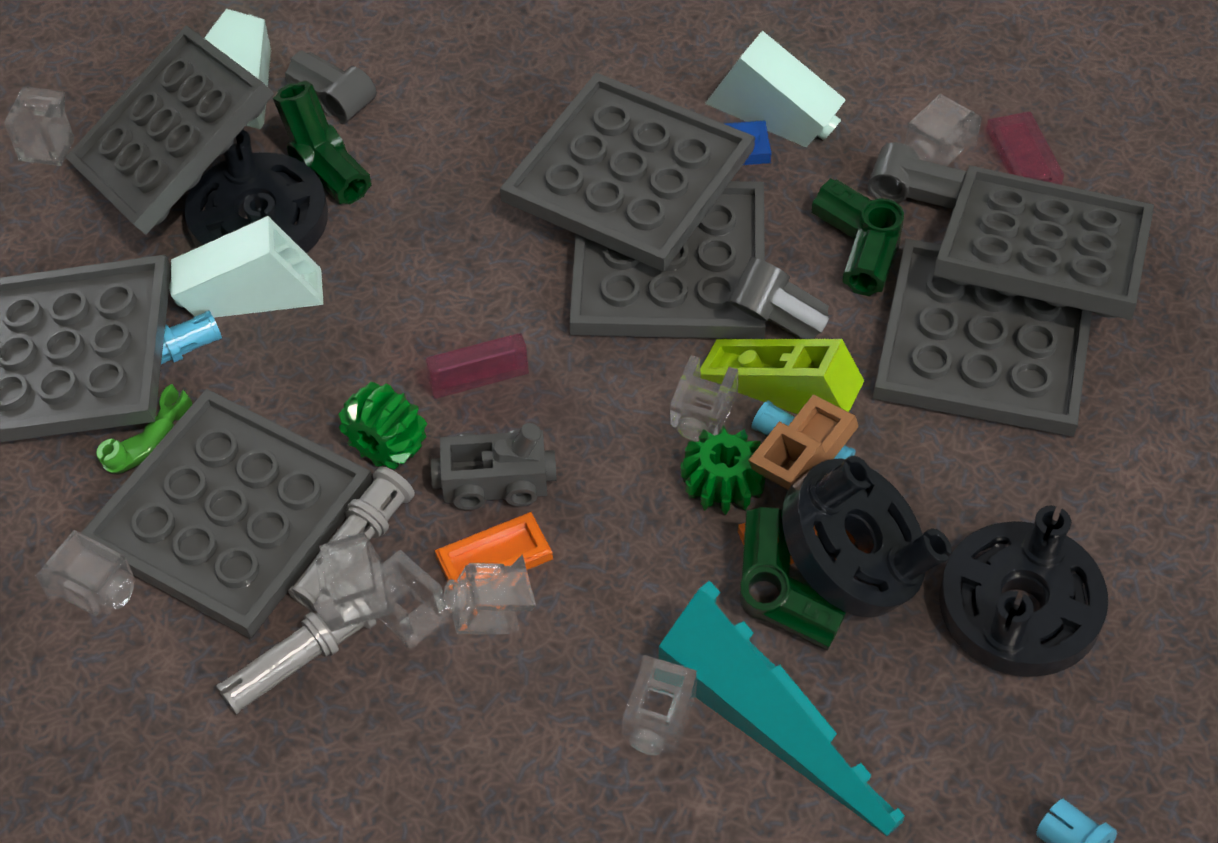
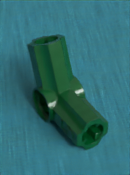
M307 81L290 83L277 90L278 93L273 98V101L290 140L286 144L288 156L298 159L309 166L319 177L323 188L339 204L346 203L350 205L364 197L367 190L372 186L370 175L346 151L342 138L336 129L327 122L313 84Z
M830 178L821 186L817 197L812 203L811 213L855 239L843 274V283L848 285L853 293L868 297L876 292H883L894 254L899 249L904 212L901 206L894 201L881 198L870 200L837 179L833 180Z
M767 507L747 510L742 581L740 584L741 606L752 618L762 621L767 620L828 650L847 612L827 602L813 588L789 577L791 554L784 537L782 510L780 508ZM767 581L777 587L780 595L775 601L764 604L753 599L749 590L757 582Z

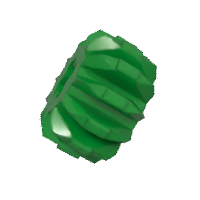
M370 382L365 387L360 388L356 394H353L344 403V408L338 414L341 420L339 429L341 433L349 437L347 444L355 447L360 452L361 458L365 456L370 458L377 467L385 465L395 470L410 457H414L427 437L424 431L427 422L417 414L419 407L410 404L406 400L405 393H396L391 385L387 383L380 386L377 383Z
M724 424L719 430L718 435H713L703 429L699 436V442L688 441V446L685 448V458L681 463L680 476L683 478V482H686V492L689 499L701 497V505L704 511L711 507L714 502L720 503V508L725 515L731 508V502H735L736 505L746 511L748 505H750L751 497L760 498L765 487V477L753 471L748 461L761 445V442H748V435L745 429L736 435H731Z

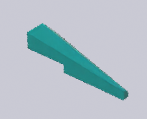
M710 581L705 583L698 589L660 643L658 670L881 833L888 836L904 821L905 815L899 808L894 810L867 784L872 775L862 763L852 768L831 744V741L837 734L782 666H775L749 641L754 634L744 621L736 625L731 623L716 604V598L720 591Z

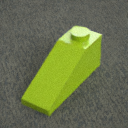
M716 339L697 373L698 377L702 380L762 402L769 400L773 405L794 414L800 412L813 394L849 412L864 383V379L843 339Z

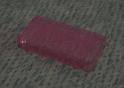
M1031 111L988 119L986 131L1008 174L1062 185L1064 173Z
M522 333L425 358L429 384L434 399L529 374L527 347Z

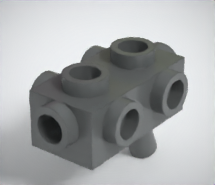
M526 423L521 429L512 430L507 433L481 435L463 433L452 437H440V458H431L433 489L443 490L445 503L454 502L456 507L463 510L478 509L484 505L485 500L506 499L513 506H528L534 503L537 497L548 496L547 481H557L555 450L545 451L543 430H540L533 423Z

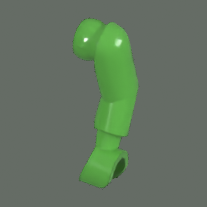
M170 384L163 390L160 396L159 405L161 409L155 417V422H149L142 433L122 442L119 440L115 441V439L103 441L96 451L97 459L103 465V468L111 474L119 475L138 467L173 428L174 420H180L193 405L187 393L182 390L179 397L177 389L173 384Z

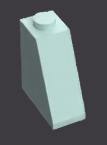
M226 9L204 38L268 87L271 46L265 20L253 15ZM266 106L257 118L249 121L247 126L261 129L264 125Z
M762 31L738 59L705 104L746 122L766 121L767 131L807 148L817 136L824 141L839 124L841 119L835 113L846 99Z
M269 216L171 259V282L169 286L171 297L178 306L184 307L194 317L208 310L215 318L323 305L321 268Z

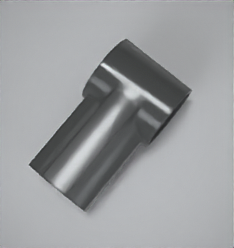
M302 50L297 52L291 58L290 65L285 72L287 84L303 81L313 84L323 112L329 117L334 115L340 118L341 121L339 123L341 124L348 122L376 97L377 91L374 83L360 68L351 66L343 71L311 52L306 53Z
M893 142L881 148L868 182V190L876 199L882 196L893 199L896 203H901L908 197L954 209L967 171L920 160L913 148L903 143Z
M755 257L750 258L728 300L737 309L759 320L770 321L798 339H813L822 333L829 320V306L789 282L790 276L781 269Z

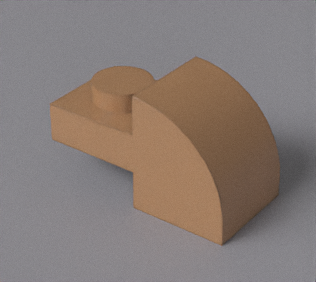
M813 394L789 426L780 421L748 460L750 466L756 473L788 490L800 476L814 466L836 457L859 427L856 416Z

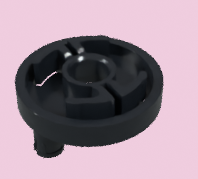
M242 129L236 136L237 143L232 144L224 153L225 161L205 172L187 196L185 218L195 247L198 248L269 216L305 253L309 252L321 238L328 221L325 192L319 177L309 166L293 157L269 152L253 153L250 135Z
M849 456L846 459H830L817 464L800 476L791 485L785 496L782 509L783 532L795 565L808 584L822 598L849 614L860 617H878L896 609L915 596L922 586L928 570L940 563L946 562L949 559L948 556L952 554L951 544L944 533L932 528L922 534L915 514L900 492L886 478L870 468L860 457ZM846 530L855 539L858 548L855 547L853 543L850 541V539L847 536ZM854 576L865 582L880 585L882 592H880L878 586H871L856 580Z
M1051 505L1041 508L1036 513L1035 523L1011 521L983 527L961 541L947 561L939 594L940 610L944 623L953 639L967 654L991 669L1023 677L1046 676L1066 670L1078 663L1089 653L1104 625L1108 610V592L1104 577L1090 554L1076 541L1067 536L1072 521L1066 510L1061 509L1058 520H1053L1057 506ZM991 548L990 550L984 552L976 559H974V557L980 552L984 551L985 549ZM1083 584L1087 593L1088 605L1085 604ZM1015 590H1023L1032 594L1040 603L1041 609L1033 612V603L1026 594L1023 595L1020 605H1016L1015 601L1019 591ZM972 601H974L976 616L973 611ZM1053 635H1056V637H1054V638L1051 639L1050 641H1048V642H1046V643H1044V644H1041V642H1043V641L1049 639V638L1052 637Z

